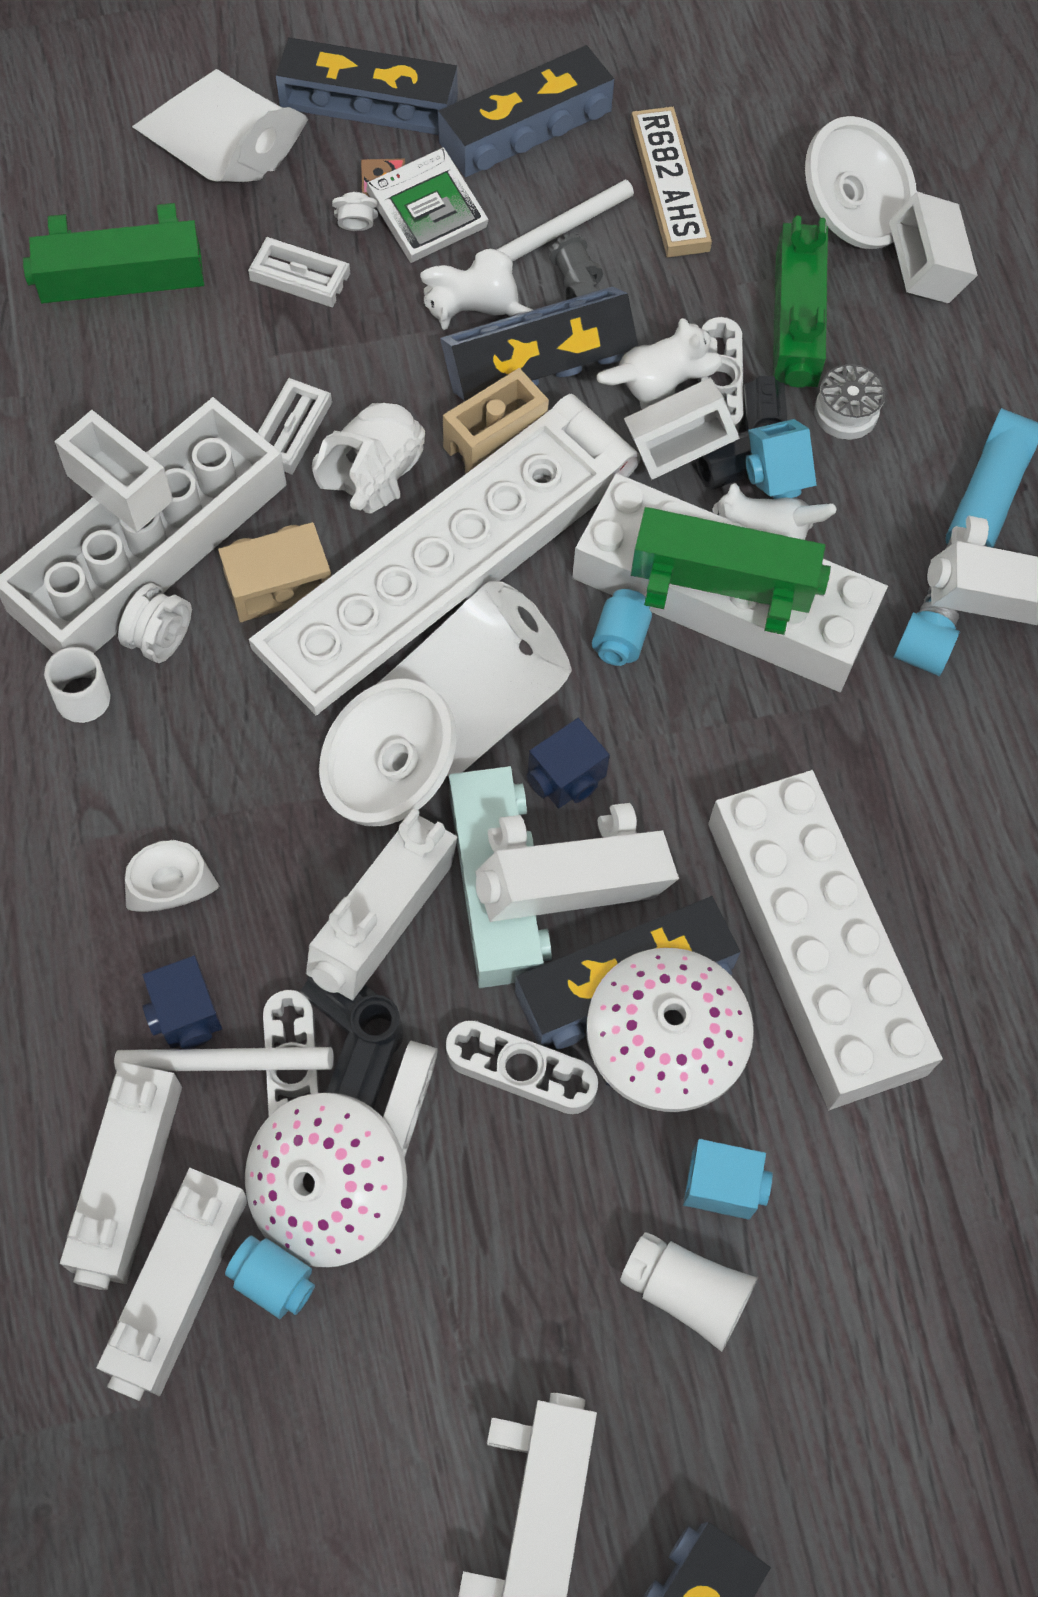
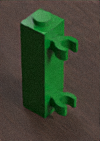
M175 203L157 205L159 224L72 233L71 230H68L66 214L48 216L49 235L29 237L30 257H23L26 282L28 286H36L41 304L205 286L201 249L195 220L179 222Z
M795 216L792 223H783L777 246L772 376H775L777 381L791 387H818L826 361L828 226L825 218H819L818 225L801 224V216Z
M645 507L634 550L630 576L649 579L645 606L664 609L669 585L682 586L770 605L764 631L785 635L791 611L809 613L815 595H825L831 566L822 564L826 544Z

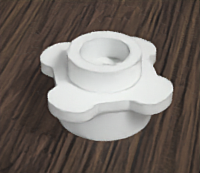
M350 192L332 201V206L337 208L334 210V216L338 219V226L350 231L367 230L373 226V219L378 217V211L374 209L377 207V201L366 194Z

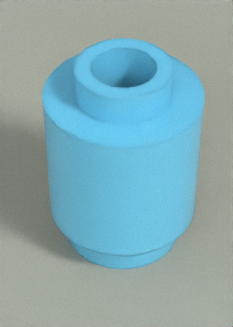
M619 589L604 604L592 640V647L599 657L608 664L622 666L636 661L640 656L652 619L650 606L644 605L646 596L640 592L631 589Z
M252 1235L241 1244L225 1271V1276L234 1281L233 1288L278 1319H281L288 1311L297 1315L315 1288V1284L309 1281L312 1273L311 1267L269 1239L265 1238L259 1241Z

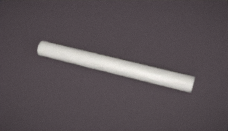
M623 180L497 250L505 253L513 262L632 197L634 194L633 187L628 180Z
M332 1047L117 1050L114 1065L116 1071L119 1062L162 1071L329 1070L333 1067L334 1055Z

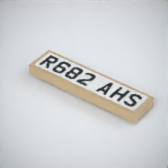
M674 106L633 111L631 114V127L666 256L675 257L710 252L712 240Z

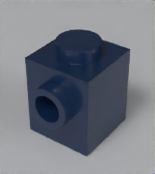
M578 717L529 750L527 779L533 790L541 798L544 799L548 796L558 809L571 800L574 803H579L589 797L598 787V782L607 776L610 754Z
M195 955L142 974L151 999L150 1003L142 1005L149 1028L153 1036L162 1033L171 1049L180 1046L182 1049L200 1046L212 1038V1033L222 1030L203 972Z

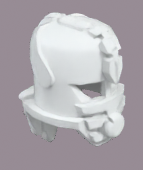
M372 403L361 411L341 432L334 431L322 441L319 454H316L312 462L314 478L320 489L344 490L353 496L350 501L352 509H363L365 513H373L383 506H387L394 499L400 498L397 480L408 472L421 457L425 442V429L418 421L413 419L409 411L398 404ZM352 448L357 454L354 463L350 462L346 456Z

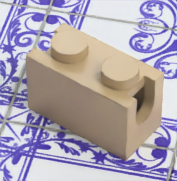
M518 368L443 415V447L450 456L457 452L462 455L465 473H468L547 413L549 399Z
M313 522L301 526L289 525L276 533L255 539H239L230 546L218 549L224 567V575L240 622L289 609L331 577V571Z

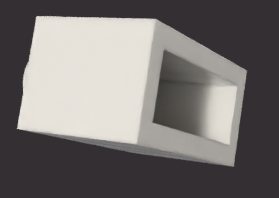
M916 192L889 220L906 292L950 303L978 276L959 204Z
M711 377L624 418L651 479L657 478L740 439L725 400Z
M93 410L89 411L54 441L67 476L135 532L138 533L173 501L164 467Z

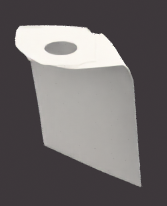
M215 69L132 127L209 180L216 182H249L261 180L267 171H275L302 132L308 119L299 111L290 107L282 108L218 69Z
M493 581L484 584L436 631L377 684L393 679L416 680L430 686L444 698L453 713L457 732L455 754L447 774L449 777V774L464 772L520 722L554 695L566 682L572 669L558 637L536 605L512 586L504 582ZM518 606L523 607L532 615L537 623L538 632L531 630L524 623L519 615ZM522 639L532 648V655H525L520 651L519 643Z

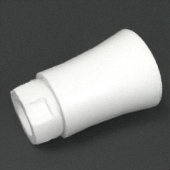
M645 1232L632 1251L623 1270L620 1282L639 1293H644L642 1299L677 1318L722 1352L747 1304L758 1277L724 1267L694 1254L672 1241L667 1245L660 1238Z

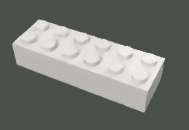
M212 397L146 452L164 467L173 501L137 533L94 497L91 498L0 574V599L6 611L54 654L68 647H83L95 653L118 633L122 615L129 601L140 588L146 584L153 583L163 588L165 592L287 485L281 452Z
M616 473L575 548L572 579L612 596L619 589H631L646 596L649 579L630 576L634 550L645 507L740 527L745 526ZM823 559V565L831 566L825 595H815L809 613L792 610L790 620L787 622L785 635L764 631L770 605L672 584L669 585L664 609L650 607V611L841 693L888 585Z
M813 770L716 800L708 826L828 1111L928 1076L943 1058Z

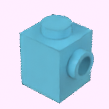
M792 419L748 430L752 455L746 456V469L752 484H756L758 488L768 496H773L774 499L794 498L801 495V489L817 486L810 429Z
M698 1139L692 1151L683 1206L750 1220L757 1211L758 1204L767 1205L771 1192L773 1173L764 1170L766 1153Z

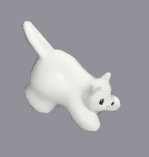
M486 249L477 253L472 266L466 271L442 265L431 267L420 273L422 282L428 285L424 288V305L439 320L443 330L448 329L451 318L461 311H477L488 315L507 314L511 317L532 311V309L519 304L517 285L512 275L513 262L509 256L501 251Z
M682 318L672 337L665 338L652 345L634 347L624 354L619 366L598 373L596 378L599 383L610 386L625 383L631 393L640 401V407L643 410L674 395L675 388L687 379L703 378L714 374L721 367L722 358L718 353H707L711 342L709 332L699 328L698 325L689 324L686 319Z
M736 483L732 484L728 493L712 506V513L750 529L805 540L807 532L812 528L813 523L827 520L837 510L834 504L809 506L798 498H747Z

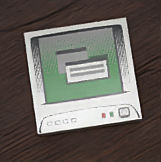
M444 147L367 182L366 191L368 195L377 201L376 208L410 263L487 227L488 218Z

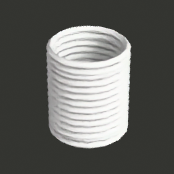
M83 647L64 648L51 656L45 666L44 676L56 708L61 715L72 722L80 723L89 722L101 716L109 706L111 695L99 659L93 652ZM83 677L94 680L83 691L76 693L62 691L65 685L74 679Z

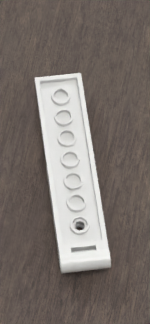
M568 394L560 399L551 410L249 639L250 647L315 715H318L461 601L465 603L487 582L503 579L602 500L615 474L617 473L628 478L638 466L641 455L574 394Z

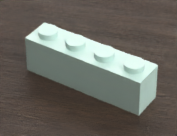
M511 766L449 774V796L455 835L458 836L457 848L478 987L485 988L513 984L516 982V976L544 965V961L552 960L548 930H538L536 915L490 922L485 904L481 903L477 896L475 871L495 853L489 843L488 830L499 828V819L501 817L527 814L523 783L514 784ZM526 831L527 847L534 846L531 831Z

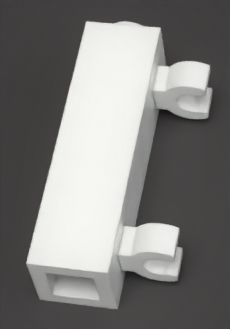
M968 516L966 518V528L955 526L952 529V545L931 559L927 574L928 584L931 586V606L1038 625V557L984 546L989 531L987 519Z
M631 803L615 804L610 806L612 815L598 817V827L603 838L527 847L526 826L521 815L501 817L499 819L500 827L488 830L489 843L495 853L475 871L477 896L481 903L485 904L490 922L654 899L679 879L663 830L636 833L637 820Z
M413 808L399 825V830L348 896L339 902L329 915L327 923L310 943L306 974L312 977L315 983L322 989L332 993L338 992L353 1001L452 867L458 836L445 830L442 823L437 822L434 824L419 816V811Z
M119 1062L60 1261L63 1267L71 1273H75L73 1282L99 1290H108L110 1281L127 1284L182 1090L180 1082L172 1072Z
M189 1168L97 1365V1369L112 1376L107 1386L108 1388L140 1401L144 1390L161 1396L248 1202L241 1188Z
M551 1393L549 1402L537 1401L532 1426L492 1418L487 1445L527 1453L505 1580L463 1571L458 1597H567L597 1412L584 1410L585 1399L566 1394Z

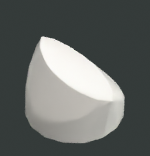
M176 840L159 841L144 847L133 856L126 867V908L131 911L149 912L178 907L211 894L218 889L219 884L200 852L189 843Z

